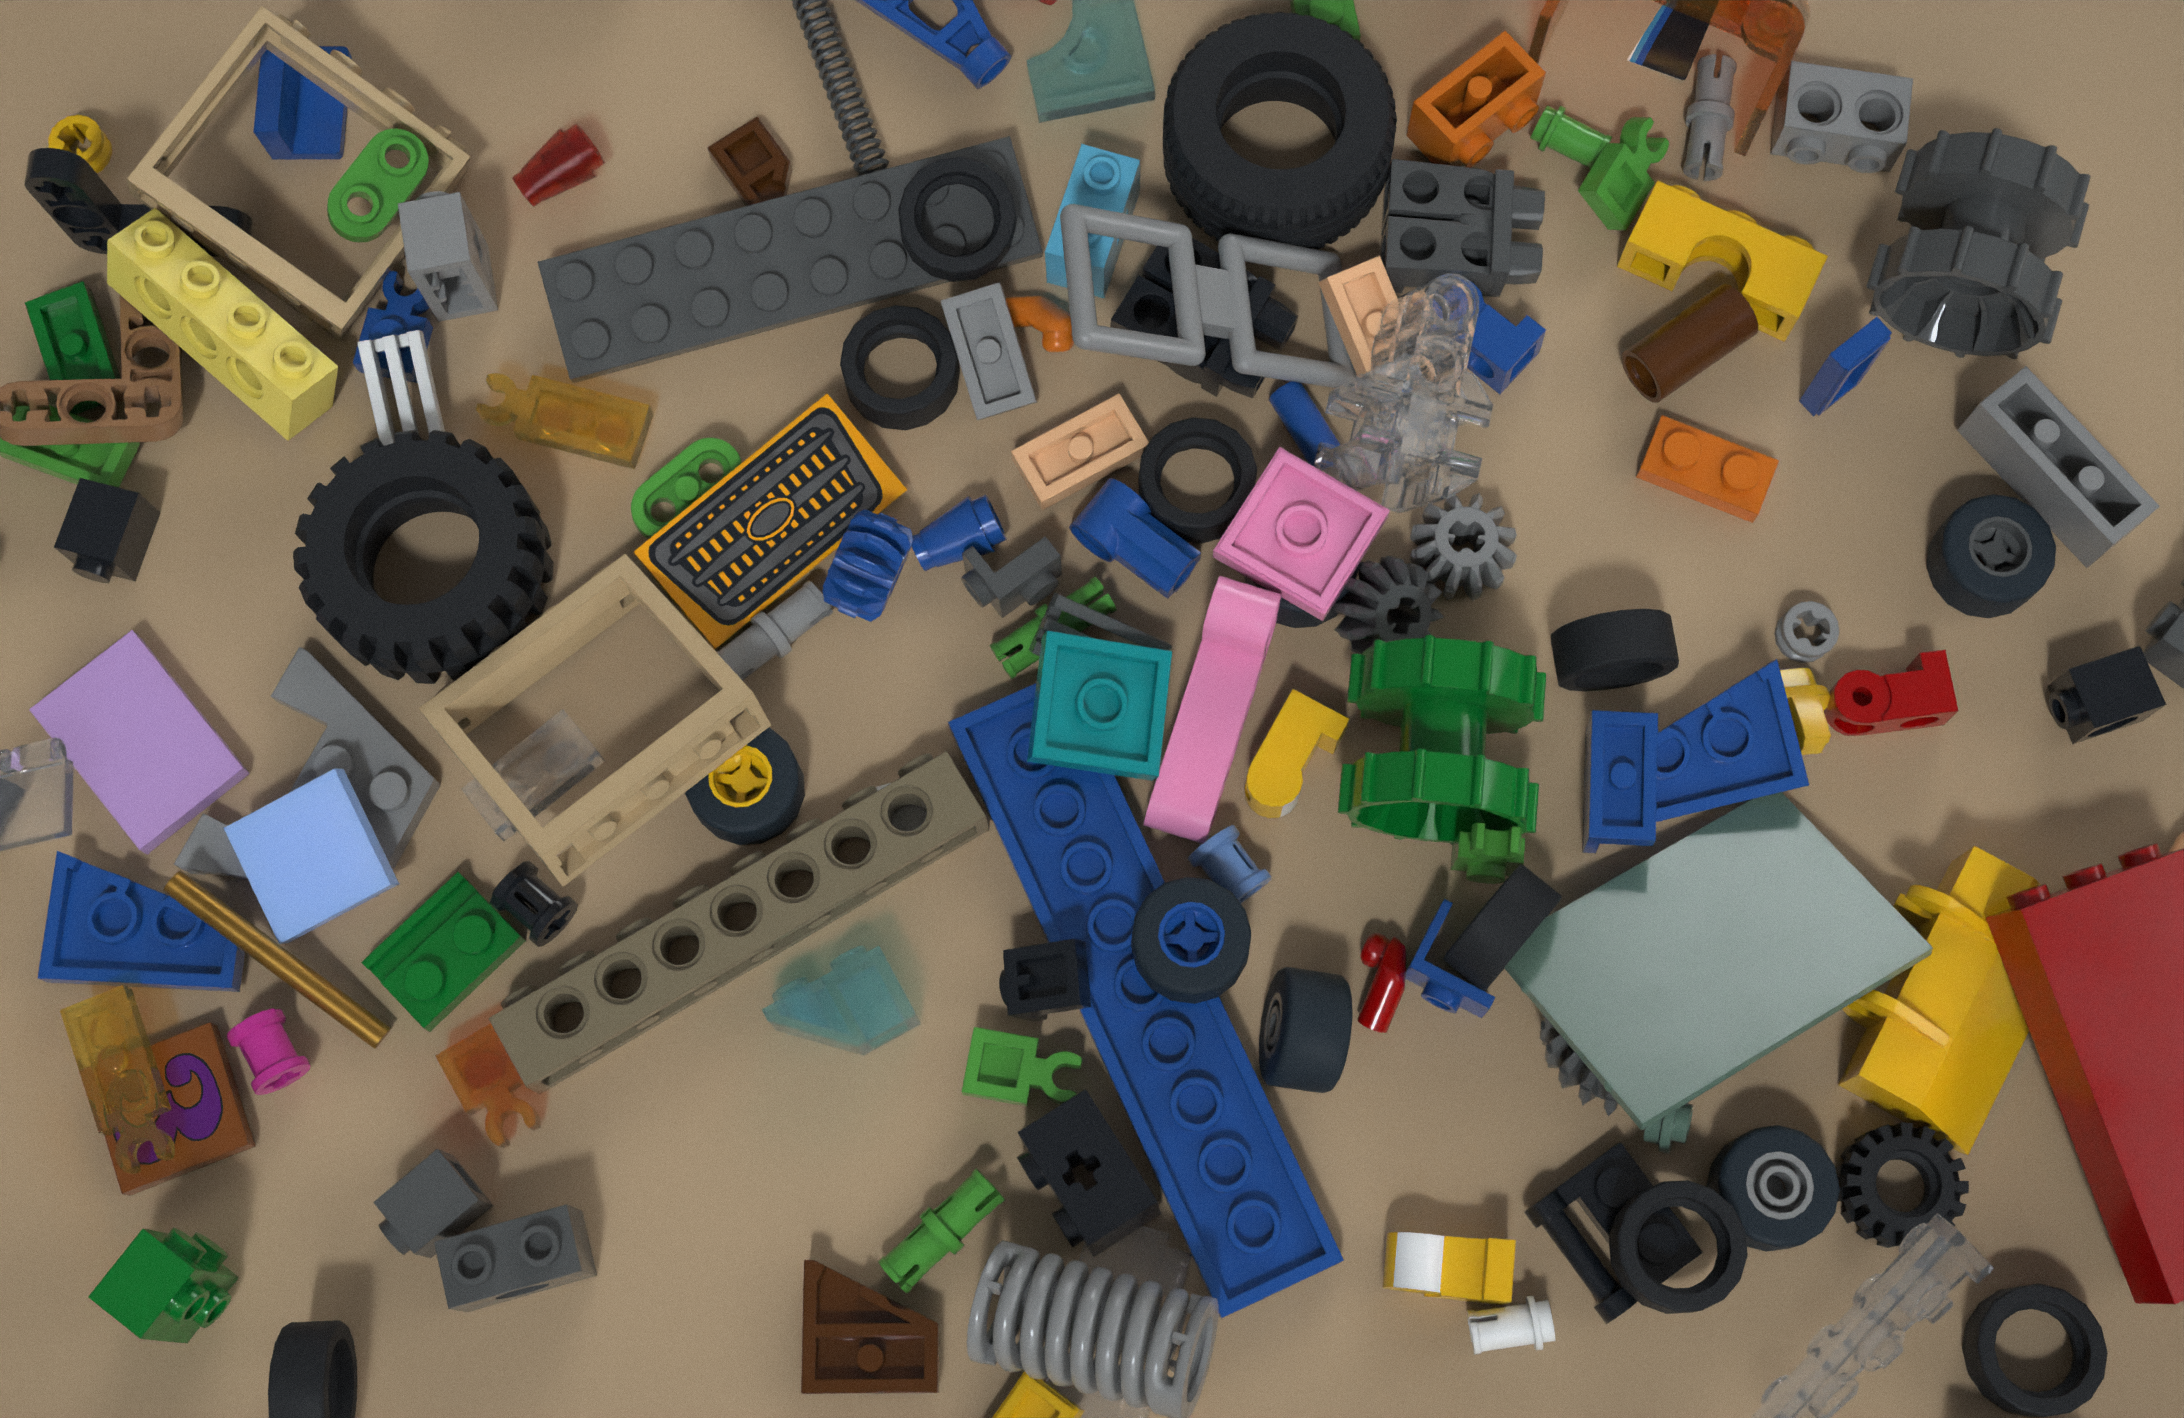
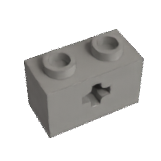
M434 191L422 194L414 201L398 203L408 273L438 322L498 311L489 247L461 193L449 194L447 192Z

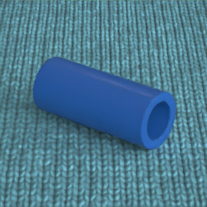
M1288 382L1269 397V402L1308 464L1322 471L1336 463L1345 454V450L1302 383Z

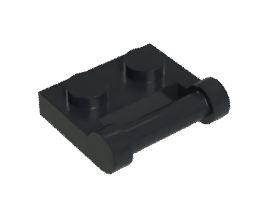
M1621 1142L1611 1147L1524 1211L1535 1228L1543 1226L1598 1301L1594 1308L1606 1324L1623 1314L1638 1301L1622 1285H1618L1563 1209L1576 1200L1609 1244V1236L1616 1214L1632 1196L1653 1186ZM1664 1207L1652 1213L1642 1225L1637 1240L1639 1258L1646 1272L1661 1284L1703 1253L1670 1207Z

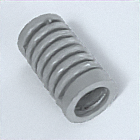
M1001 1241L989 1256L975 1292L967 1331V1352L970 1360L977 1363L995 1366L998 1362L1005 1371L1019 1372L1024 1370L1033 1379L1043 1380L1049 1377L1054 1385L1067 1387L1074 1384L1077 1390L1082 1393L1092 1394L1099 1391L1104 1399L1110 1401H1118L1124 1398L1131 1407L1143 1408L1149 1405L1155 1414L1170 1418H1189L1198 1402L1209 1369L1217 1332L1219 1304L1217 1298L1203 1297L1192 1293L1189 1300V1294L1186 1290L1175 1288L1169 1292L1162 1306L1163 1290L1158 1282L1146 1281L1138 1290V1282L1133 1275L1121 1274L1114 1281L1112 1272L1107 1268L1097 1267L1089 1274L1088 1266L1082 1261L1073 1260L1064 1267V1262L1060 1255L1049 1253L1040 1260V1254L1034 1248ZM1004 1269V1281L1002 1286V1284L998 1283L997 1281L1000 1277L1001 1272ZM992 1295H1000L994 1320L987 1333V1318ZM1187 1313L1191 1314V1316L1188 1321L1185 1333L1182 1334ZM1019 1329H1021V1330H1020V1340H1019V1342L1016 1344V1342H1015V1337H1016V1335H1017ZM1178 1345H1180L1177 1361L1173 1360ZM1122 1353L1121 1362L1118 1366V1361ZM1169 1368L1174 1372L1173 1378L1167 1375Z

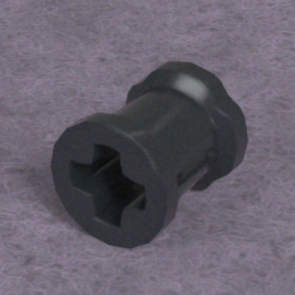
M525 861L511 870L500 881L492 893L490 904L498 911L507 910L531 931L529 939L535 945L541 947L552 941L568 925L577 911L578 904L569 896L561 898L537 877L538 868L530 861Z

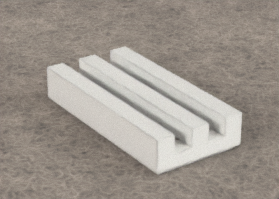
M415 330L406 332V334L390 335L380 339L357 342L378 437L382 444L385 446L395 443V430L377 354L379 352L385 351L402 430H416L418 433L399 348L410 347L429 433L433 430L445 432L423 331Z

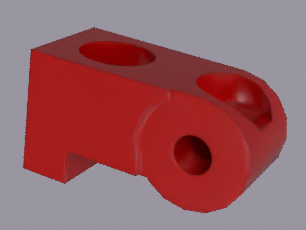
M1946 650L1919 653L1906 667L1907 672L1879 676L1869 670L1857 669L1846 673L1829 691L1830 699L1827 708L1824 710L1827 723L1836 732L1845 736H1863L1944 726L1959 711Z

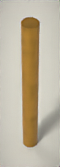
M181 870L165 885L163 891L372 1048L376 1049L391 1030L388 1025Z

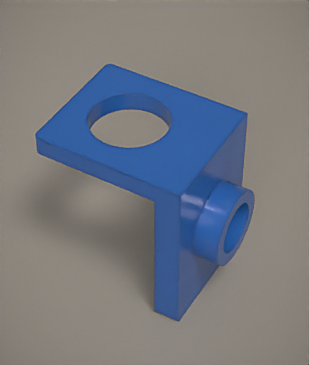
M1444 898L1406 970V979L1424 988L1421 997L1432 1005L1450 1013H1456L1460 1007L1483 1018L1495 1000L1493 995L1424 960L1453 904Z

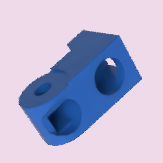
M1456 277L1445 279L1436 285L1431 293L1426 317L1428 334L1437 344L1498 394H1501L1540 353L1546 329L1528 315L1515 326L1490 305L1484 303L1481 291L1471 281Z

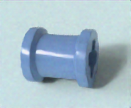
M1231 825L1200 845L1188 857V860L1193 867L1201 866L1213 882L1231 891L1241 904L1264 887L1271 880L1272 876L1266 869L1259 870L1237 840L1240 835L1239 830L1235 825Z

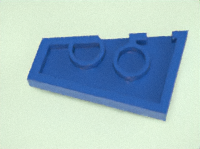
M1777 659L1658 732L1656 822L1809 786Z

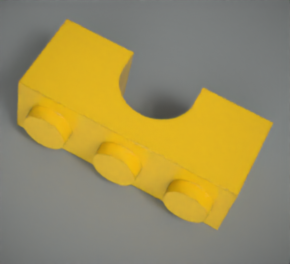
M1657 180L1626 243L1617 267L1673 291L1681 273L1688 266L1701 261L1721 264L1733 274L1737 282L1738 291L1752 307L1758 321V330L1785 342L1799 319L1828 256L1814 250L1813 246L1802 238L1791 235L1782 236L1758 225L1751 216L1743 212L1723 210L1701 200L1696 192L1680 185L1669 186Z

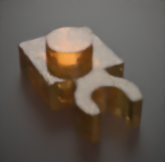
M491 1023L435 1055L465 1112L473 1115L486 1107L488 1113L485 1119V1130L494 1144L501 1148L511 1145L503 1130L504 1121L511 1114L520 1113L524 1123L533 1131L541 1127V1120L536 1109L529 1103L518 1099L513 1092L524 1085Z

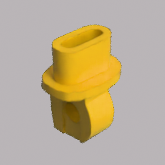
M1809 668L1780 670L1801 754L1823 753L1822 751L1831 737L1824 714L1830 699L1828 689L1823 685H1817L1813 672Z

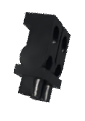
M1192 238L1195 265L1221 269L1219 253ZM1156 246L1142 269V276L1138 275L1111 318L1110 327L1178 338L1168 247ZM1246 270L1254 337L1281 351L1294 332L1299 316L1282 303L1273 299L1276 284L1261 276L1257 279ZM1204 335L1206 354L1203 362L1199 365L1188 366L1158 361L1168 366L1184 379L1201 384L1203 390L1216 397L1224 386L1231 391L1254 398L1265 380V377L1238 373L1233 368L1229 339Z

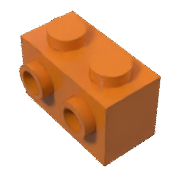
M1504 31L1413 102L1406 136L1431 163L1462 166L1464 164L1465 167L1471 168L1490 152L1494 145L1493 140L1507 129L1512 133L1521 130L1534 118L1539 110L1537 101L1546 72Z

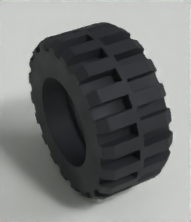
M416 430L396 432L394 435L395 443L384 446L376 438L360 445L364 454L351 463L343 456L330 468L335 474L331 482L327 486L320 482L315 485L307 498L314 506L311 515L303 513L299 516L295 531L296 536L305 544V547H297L293 551L294 570L304 579L299 585V590L305 604L317 615L316 620L351 656L364 666L371 664L381 675L400 680L407 673L416 683L435 684L438 681V672L446 671L456 681L472 669V664L482 659L484 660L492 650L505 644L528 627L525 620L530 612L535 615L542 614L548 596L541 588V583H548L553 579L554 562L546 551L552 543L548 528L539 515V509L514 471L501 458H493L485 446L471 439L463 441L460 445L453 433L433 430L429 433L428 440H422ZM434 512L461 514L471 518L476 523L479 529V544L476 557L465 577L449 592L434 600L411 605L386 602L377 595L374 589L373 578L377 556L385 541L401 525L418 516Z

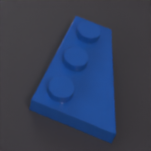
M57 851L38 979L47 983L240 992L245 958L243 950L172 897Z

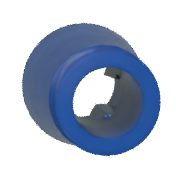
M985 494L975 500L967 496L920 530V533L913 535L912 549L923 570L927 571L934 567L963 561L962 553L971 546L981 556L996 552L994 546L1007 540V537L987 495Z

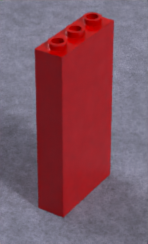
M2154 843L2118 855L2121 868L2106 873L2103 864L2100 863L2062 876L2066 888L2050 894L2047 885L2042 884L2009 895L2006 898L2010 909L1988 916L1986 920L2134 1302L2137 1304L2175 1305L2184 1301V849L2161 854L2158 844Z

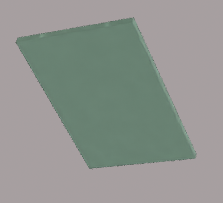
M1780 792L1747 801L1547 916L1504 969L1604 1086V1089L1612 1095L1642 1131L1931 955L1933 947L1836 849L1812 822Z

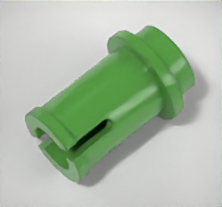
M1547 105L1530 139L1540 143L1539 150L1544 152L1546 147L1589 167V170H1591L1606 143H1610L1612 136L1604 135L1565 115L1566 108L1563 106L1556 110Z

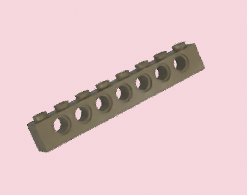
M947 751L934 759L928 753L911 760L898 771L900 777L898 780L879 791L875 786L858 791L842 804L844 811L824 823L820 819H813L803 823L787 835L786 840L788 844L767 856L763 851L743 858L730 869L732 875L730 878L711 889L706 884L688 890L673 902L675 910L654 922H652L651 918H643L628 925L616 935L618 943L598 955H595L593 951L579 954L564 963L558 970L561 976L539 989L536 985H529L507 996L501 1002L503 1010L488 1019L524 1085L540 1095L988 831L989 827L985 813ZM917 805L927 812L925 821L915 830L901 831L892 825L895 813L904 806ZM860 837L870 842L869 853L861 862L844 864L837 860L838 848L845 840ZM795 870L811 872L814 880L812 887L806 894L797 898H790L781 894V884L789 873ZM743 902L756 906V918L747 929L742 931L726 929L725 917L730 908ZM686 935L697 937L699 940V950L692 961L683 965H674L669 962V949L676 939ZM634 968L640 970L642 979L637 992L625 999L614 998L612 994L614 978L626 969ZM580 1002L583 1006V1018L579 1026L571 1032L558 1033L555 1028V1016L558 1010L567 1003Z

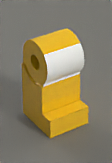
M1292 689L1249 767L1244 787L1245 799L1249 807L1258 815L1266 818H1280L1290 813L1298 802L1303 784L1302 774L1317 747L1334 755L1345 735L1350 719Z
M1389 1232L1387 1233L1383 1288L1424 1294V1297L1494 1305L1511 1303L1516 1240Z

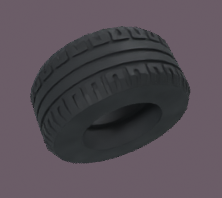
M1292 12L1252 14L1246 16L1245 19H1236L1231 21V24H1224L1218 28V31H1212L1206 35L1205 39H1200L1195 44V49H1191L1185 55V59L1181 60L1177 67V72L1172 76L1171 84L1167 90L1163 113V162L1165 175L1170 183L1172 194L1176 196V202L1180 207H1184V213L1187 217L1192 218L1193 223L1199 228H1204V232L1210 237L1215 236L1217 241L1225 234L1232 233L1315 249L1323 248L1327 243H1334L1338 240V236L1343 237L1350 233L1351 228H1356L1361 222V218H1365L1370 213V209L1374 207L1378 196L1384 188L1397 128L1396 105L1392 88L1388 84L1386 73L1382 71V66L1377 60L1373 59L1374 56L1370 50L1365 49L1364 44L1359 40L1353 39L1350 33L1340 30V27L1334 24H1327V21L1320 18L1316 19L1313 16H1302ZM1267 101H1282L1304 107L1318 116L1332 133L1335 144L1321 158L1305 166L1293 169H1270L1253 164L1238 155L1225 141L1221 134V129L1234 114L1248 106Z

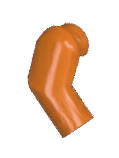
M1044 296L1006 298L1014 328L1033 327L1041 331L1043 336L1042 346L1047 352L1069 351L1074 346L1069 312Z

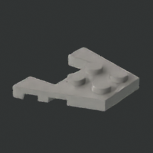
M299 647L271 697L278 703L327 727L290 792L334 768L344 769L390 866L394 870L441 784L307 650ZM202 814L174 865L190 874H214L249 881L224 830V827L228 825Z

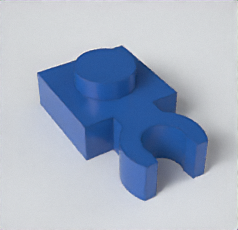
M390 270L383 281V293L388 300L386 310L368 307L359 342L421 330L423 331L426 348H428L433 326L428 318L419 317V315L426 312L430 307L418 288L409 296L400 295L403 288V280L398 272ZM357 346L353 364L360 373H364ZM410 347L399 348L406 380L418 383ZM385 351L377 353L382 376L391 378Z

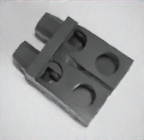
M1392 159L1386 182L1384 183L1381 235L1383 236L1380 246V257L1395 293H1402L1404 287L1435 288L1443 280L1454 277L1471 281L1479 288L1482 296L1500 297L1505 284L1536 283L1542 270V244L1511 241L1512 228L1539 230L1543 222L1545 191L1514 185L1513 170L1496 169L1493 174L1487 170Z

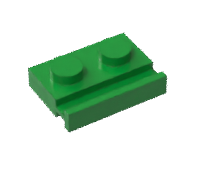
M457 872L361 963L378 978L381 984L424 1029L431 1032L526 940L462 874Z

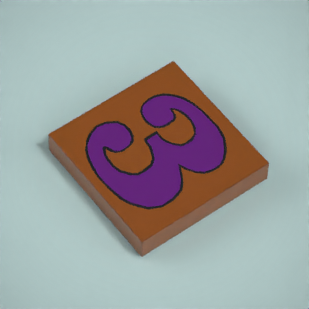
M206 1023L85 1070L120 1190L124 1195H134L256 1147L218 1025L214 1023Z

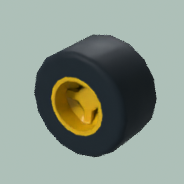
M767 728L687 790L685 795L701 824L717 838L737 845L762 844L782 834L797 818L805 797L804 774L788 742L773 729ZM756 788V790L752 794L747 796L748 793L752 792Z

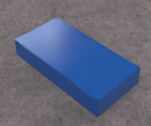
M1878 317L1870 321L1829 354L1799 402L1813 417L1816 414L1818 416L1860 384L1891 339L1890 335L1892 332Z

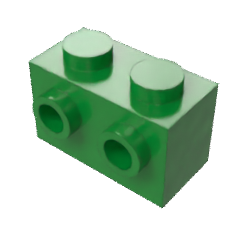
M174 1227L169 1233L142 1228L88 1298L140 1339L188 1343L200 1327L206 1328L222 1315L232 1298L228 1291L239 1277L223 1265L228 1254L202 1234L196 1232L191 1238Z

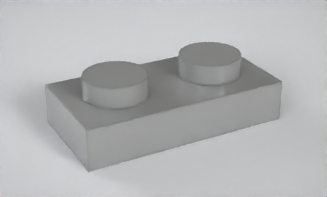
M995 283L941 300L977 420L1037 403L1001 283Z

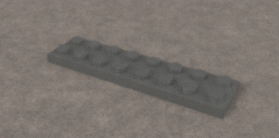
M1010 136L538 261L570 380L573 383L951 282L929 275L912 261L902 243L898 209L904 188L918 170L938 159L965 157L986 164L1003 178L1014 198L1016 227L1010 250L993 270L1041 258L1043 251ZM962 184L946 185L933 192L924 203L920 217L922 231L928 242L940 252L954 256L970 254L981 248L991 236L994 225L993 210L986 197L975 188Z

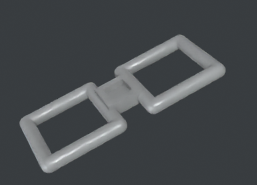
M1069 204L1062 209L1060 222L1072 337L1075 345L1080 349L1196 366L1202 363L1205 358L1204 335L1229 339L1232 365L1238 373L1338 389H1348L1354 385L1356 381L1355 369L1321 288L1320 293L1329 362L1257 351L1255 348L1245 262L1317 274L1320 282L1342 271L1341 260L1337 254L1229 233L1222 236L1219 240L1218 251L1221 269L1195 265L1192 234L1190 229L1183 224L1077 204ZM1088 233L1168 247L1178 338L1097 325Z

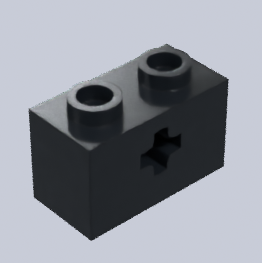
M1086 1089L1018 1132L1026 1151L1016 1158L1037 1191L1049 1185L1062 1207L1051 1214L1072 1248L1084 1241L1093 1257H1095L1161 1214L1158 1201ZM1081 1163L1089 1172L1094 1171L1093 1175L1096 1185L1087 1191L1081 1183H1074L1075 1178L1072 1169Z

